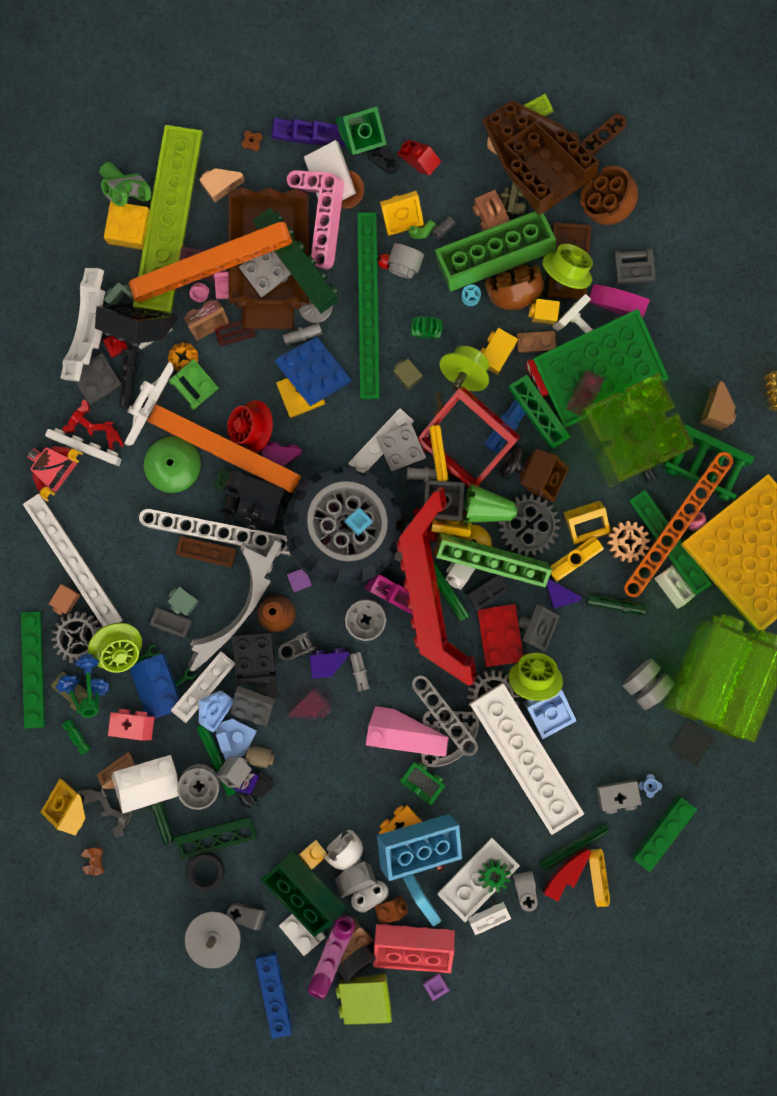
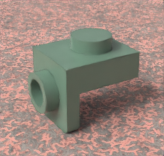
M118 282L114 288H110L106 292L104 301L110 305L117 304L124 295L133 301L134 298L130 287L127 284L122 286Z

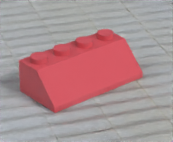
M376 924L374 956L376 959L373 962V967L451 973L455 930Z

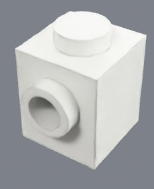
M452 562L446 570L448 576L445 580L452 587L461 590L475 568Z

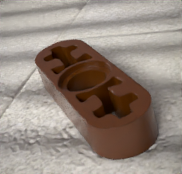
M621 114L613 115L582 141V145L586 148V143L590 145L596 140L592 150L588 149L594 155L625 129L627 124L626 118ZM615 121H621L622 123L620 126H616L615 128H613V131L610 129L611 127H613ZM601 131L607 132L608 139H600L598 133Z

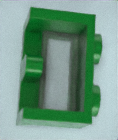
M413 762L399 782L426 803L432 805L445 787L442 784L443 779L435 773L433 776L427 772L428 768L421 762L417 764Z

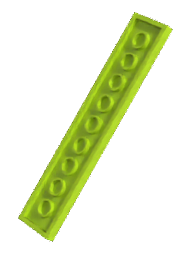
M165 125L139 276L181 260L203 135L202 130ZM176 289L142 302L134 301L133 307L172 314Z

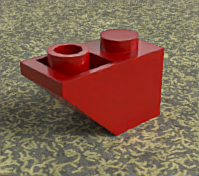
M407 140L397 152V155L413 168L429 176L441 163V160L430 146Z

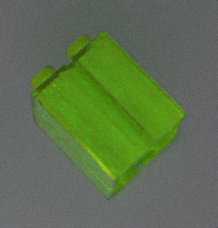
M659 373L626 388L621 395L618 392L584 408L577 419L591 450L594 451L602 448L595 456V459L609 488L615 487L645 471H649L677 458L694 447L679 414L677 413L669 418L665 416L675 406Z
M722 614L721 617L713 615L711 621L699 622L674 680L675 684L670 690L663 708L696 722L697 719L703 720V725L733 738L755 742L777 688V635L764 630H759L758 633L748 631L747 634L742 632L745 622L726 614Z

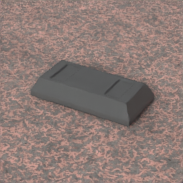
M156 607L149 625L186 638L192 620Z

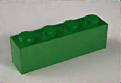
M677 795L632 854L631 858L651 872L697 809Z

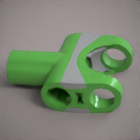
M106 162L100 167L99 173L104 178L101 182L102 191L115 205H126L127 197H134L142 202L150 200V187L138 173L123 175L111 162Z

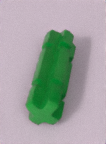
M68 719L62 724V727L65 731H68L67 734L73 744L78 747L79 753L84 755L90 751V747L84 742L85 739L78 728L74 727V722Z

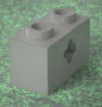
M636 780L596 786L600 810L606 811V814L618 812L617 809L620 808L634 810L637 809V805H641ZM618 793L623 795V798H620V802L614 799V797L618 796Z

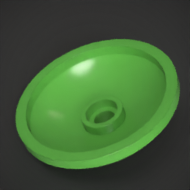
M176 436L164 437L153 443L144 458V471L147 479L154 487L167 493H177L188 489L197 480L201 470V459L197 449L193 444ZM169 460L174 461L172 466L167 465Z

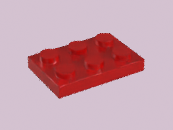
M516 605L478 610L486 667L519 662L523 657Z

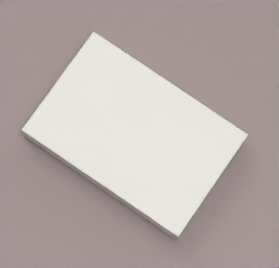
M335 140L304 156L308 171L332 173L343 180L342 200L356 194L338 141ZM334 180L331 182L330 187L333 186ZM332 199L329 200L328 206H330Z

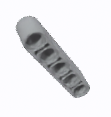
M424 676L415 677L412 681V687L460 751L467 756L474 755L477 752L478 745L431 682ZM418 679H424L426 681L425 689L418 690L415 687V682ZM435 694L438 697L436 705L428 704L427 698L429 695ZM442 710H448L450 713V718L447 721H442L439 718V713ZM454 726H460L462 728L461 735L453 736L451 729ZM467 741H471L474 744V748L470 752H466L463 749V745Z

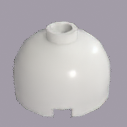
M347 830L348 834L342 839L341 833L327 847L329 853L328 855L324 854V858L334 868L345 870L360 863L363 845L353 830Z

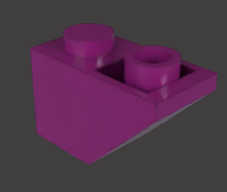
M268 442V445L262 451V457L286 468L302 456V449H298L299 446L289 444L287 447H281L279 443Z

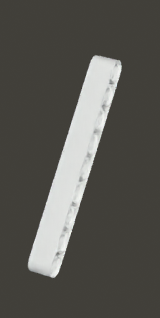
M145 509L139 515L140 522L148 528L242 546L244 543L254 549L265 551L272 536L279 540L287 541L286 536L152 509ZM148 514H153L154 516L151 523L145 522V517ZM166 518H172L173 520L172 525L169 527L164 526ZM190 521L191 528L184 531L182 528L183 523ZM204 525L210 526L208 534L201 533V528ZM222 529L229 530V535L226 538L220 537ZM242 532L248 534V538L244 542L238 540V536ZM260 536L267 538V542L263 546L257 544V539ZM285 545L280 554L291 556Z

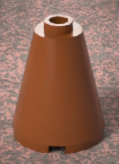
M280 594L267 596L258 606L257 617L259 623L263 628L271 632L287 630L295 619L293 603L286 596ZM275 608L276 614L272 616L271 611Z

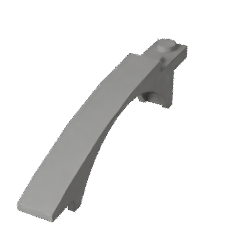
M272 536L264 553L244 543L242 544L241 550L250 570V589L246 603L239 615L227 627L210 636L192 639L190 643L192 646L191 650L195 652L188 663L191 671L196 670L222 647L257 605L271 582L266 573L269 574L271 572L275 556L278 557L282 551V543L278 538Z

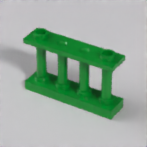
M686 424L683 425L678 433L682 435L683 440L672 464L666 462L662 468L666 469V473L675 477L679 475L691 482L697 483L700 477L696 476L707 451L711 449L717 452L716 455L727 452L732 456L735 465L724 488L717 486L713 492L718 494L717 497L724 501L735 499L737 495L732 493L731 490L742 467L751 465L755 457ZM695 441L700 444V449L688 472L680 468L679 465L689 444ZM719 457L718 463L720 466H722L724 459H726L725 457ZM710 472L707 480L714 483L716 475Z

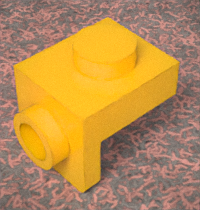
M315 840L298 856L312 870L325 859L324 854H328L318 841Z

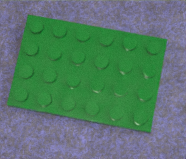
M639 309L633 310L532 358L564 428L669 379Z

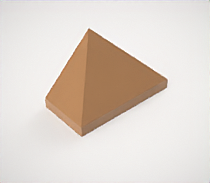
M129 752L97 774L103 789L115 788L111 777L113 772L135 766Z

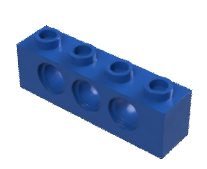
M277 951L259 954L255 961L271 1038L291 1035L293 1027Z

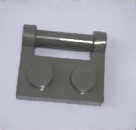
M652 248L629 252L614 251L617 284L654 282L656 280ZM646 258L647 262L622 264L624 259Z

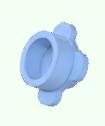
M648 774L646 779L639 783V789L644 790L646 796L652 798L658 790L662 789V784L654 779V775Z

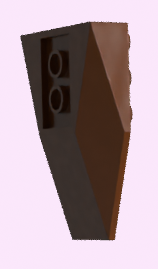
M513 100L482 119V123L502 167L538 216L598 175L599 161L561 124Z

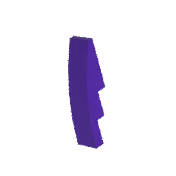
M275 117L272 121L271 138L313 145H327L336 140L339 142L340 147H346L340 137L337 125L316 120L313 123L298 119L288 121Z

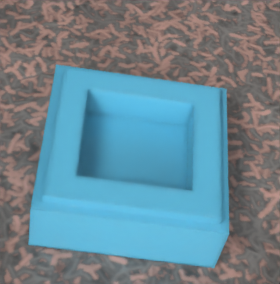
M360 507L345 520V523L358 536L373 522Z

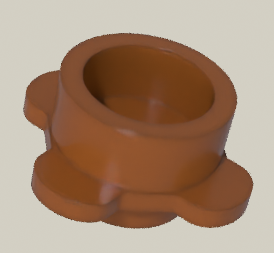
M246 131L242 147L258 151L262 135Z

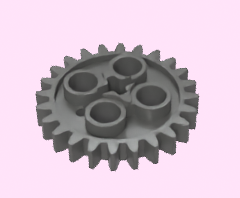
M533 494L530 495L529 499L523 495L522 501L515 497L517 514L515 518L512 517V520H518L520 528L513 529L510 525L511 521H498V524L503 526L498 532H504L500 539H507L505 546L511 544L510 551L516 548L518 549L517 554L524 551V555L527 557L529 552H531L534 557L537 550L540 554H543V547L549 550L548 543L555 544L552 537L557 538L559 536L555 531L560 530V527L555 526V523H558L560 519H554L558 512H551L553 505L547 507L548 500L541 503V496L534 500ZM526 508H533L535 515L528 517L525 513ZM538 515H542V518L532 525L533 530L528 528L519 537L515 536L516 533L526 526L525 521L530 523ZM539 522H544L547 525L545 532H541L538 529L537 525ZM523 535H531L532 543L526 544L523 541Z

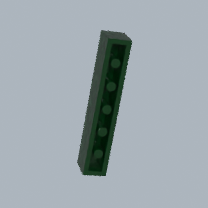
M269 207L252 222L260 230L282 222L284 219L278 211L273 212ZM287 225L292 242L285 247L274 250V252L322 314L339 301L336 296L338 291L333 284L328 285L326 283L327 276L321 269L317 271L314 267L316 264L315 260L310 254L308 256L305 255L303 250L306 248L300 240L295 241L292 236L295 234Z

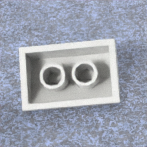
M171 755L115 771L111 776L122 814L178 797L177 773Z

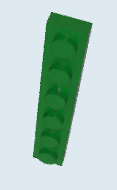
M646 490L629 500V503L654 538L657 539L668 524V521ZM663 536L661 542L664 546L668 547L671 545L672 540L669 536ZM679 539L669 553L668 558L693 593L697 595L712 585V583L696 561L682 547L681 544L683 542Z
M22 612L24 728L45 727L42 612Z

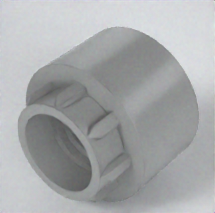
M394 244L388 259V264H390L389 271L397 276L411 279L414 274H418L424 254L411 247Z

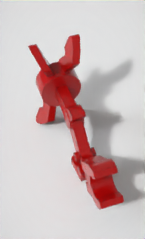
M85 399L81 402L82 406L71 416L68 426L62 428L66 433L75 432V426L81 423L87 428L91 436H93V431L104 430L106 431L108 446L112 451L114 450V442H119L120 447H124L118 431H115L112 426L114 424L112 421H106L104 424H91L83 418L85 413L90 411V406Z

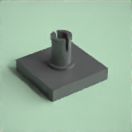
M536 605L532 618L522 616L519 620V627L527 629L523 641L546 652L560 616L543 606Z

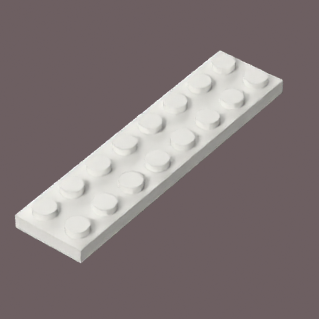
M503 683L469 703L551 835L584 815Z

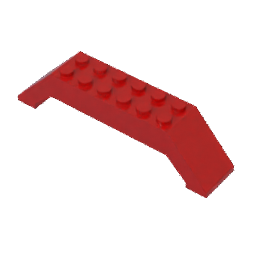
M439 487L399 537L397 548L399 553L402 552L403 560L400 563L402 572L406 574L404 586L405 590L409 591L410 596L407 602L409 610H412L413 613L411 625L413 629H416L417 636L414 637L416 648H419L420 654L469 686L474 684L477 676L474 657H468L447 640L428 534V527L438 512L443 511L447 506L444 487Z

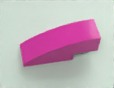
M596 284L593 285L589 295L591 299L589 303L619 315H625L639 309L642 318L650 299L633 293Z
M380 574L368 581L365 590L413 615L412 610L408 608L409 591H406L402 586Z

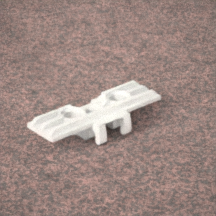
M169 362L161 376L152 384L143 381L139 396L134 405H130L127 411L134 415L132 429L125 441L126 446L133 445L173 373L172 363ZM146 397H148V400H147L146 404H145L144 407L142 408V405H143V403H144Z

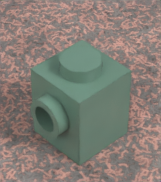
M180 586L178 589L174 588L168 596L170 598L168 603L171 604L170 609L178 615L181 612L185 616H189L200 602Z

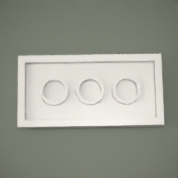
M492 837L437 892V895L464 922L496 891L494 887L492 893H489V886L483 889L481 886L483 882L478 881V877L483 876L478 873V870H485L482 863L484 862L489 866V859H492L494 864L497 859H500V866L506 863L507 868L505 870L511 871L510 875L505 876L508 878L520 866ZM494 871L491 873L492 876L490 875L489 877H492L493 880H496L499 874H496V872Z

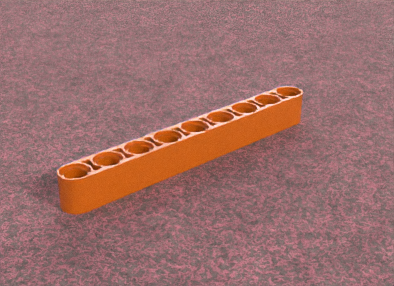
M279 222L129 281L134 301L142 302L280 249L289 245L292 239L286 223Z
M154 405L147 419V422L292 494L302 476L159 405Z
M722 452L715 456L626 581L624 592L627 596H639L732 466L733 458L729 453ZM719 457L727 459L728 464L726 467L719 465ZM709 472H712L716 475V481L714 483H711L707 480V474ZM701 488L705 491L703 499H699L696 496V489ZM686 504L694 507L693 514L688 515L685 513L684 507ZM675 520H680L683 524L680 531L673 528ZM663 536L671 538L672 543L670 546L666 547L662 544L661 539ZM654 551L660 554L658 562H653L650 559V555ZM642 567H646L649 570L647 578H641L639 575V570ZM631 583H635L638 586V591L635 594L628 592V585Z

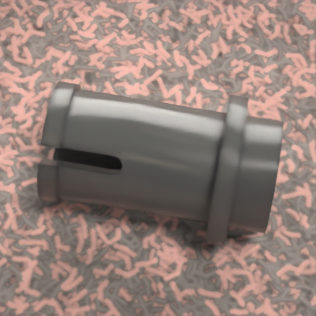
M447 216L438 226L433 227L432 234L438 240L444 239L445 234L456 225L455 221L450 216Z

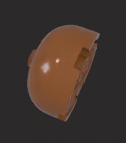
M608 166L602 168V172L584 185L580 196V204L585 214L594 222L601 225L617 224L626 219L634 210L638 200V187L634 178L624 168Z
M522 264L509 269L515 271L516 284H513L511 273L505 271L497 275L496 278L492 279V277H489L485 281L486 290L491 302L505 310L524 309L540 297L544 287L543 276L538 265L527 267V264Z

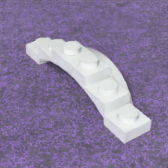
M85 268L83 280L80 284V310L77 328L71 347L63 359V369L60 378L64 380L79 381L83 365H89L92 349L99 348L102 331L95 329L96 306L103 304L105 291L100 289L104 271L99 268Z

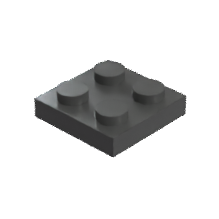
M103 353L91 359L89 365H83L80 380L75 381L89 405L99 401L122 385Z
M238 686L231 714L267 727L275 699Z

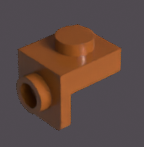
M402 895L397 896L393 900L381 902L374 907L380 925L400 920L408 914L407 904Z

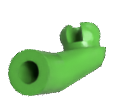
M429 220L423 228L411 226L408 231L409 235L413 239H425L433 231V227L436 224Z

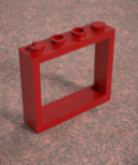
M463 386L451 397L421 433L418 440L423 447L422 449L426 452L429 451L433 455L429 428L433 425H439L459 400L463 401L508 441L506 446L477 479L444 451L447 471L452 476H457L462 481L461 483H464V487L467 486L470 489V484L476 486L481 484L521 436Z

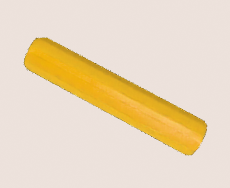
M433 425L429 429L437 481L445 482L448 480L441 427L440 425Z

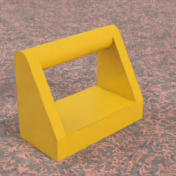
M600 501L564 512L574 545L585 542L593 536L597 538L611 533L606 509ZM601 516L604 528L576 536L574 525Z

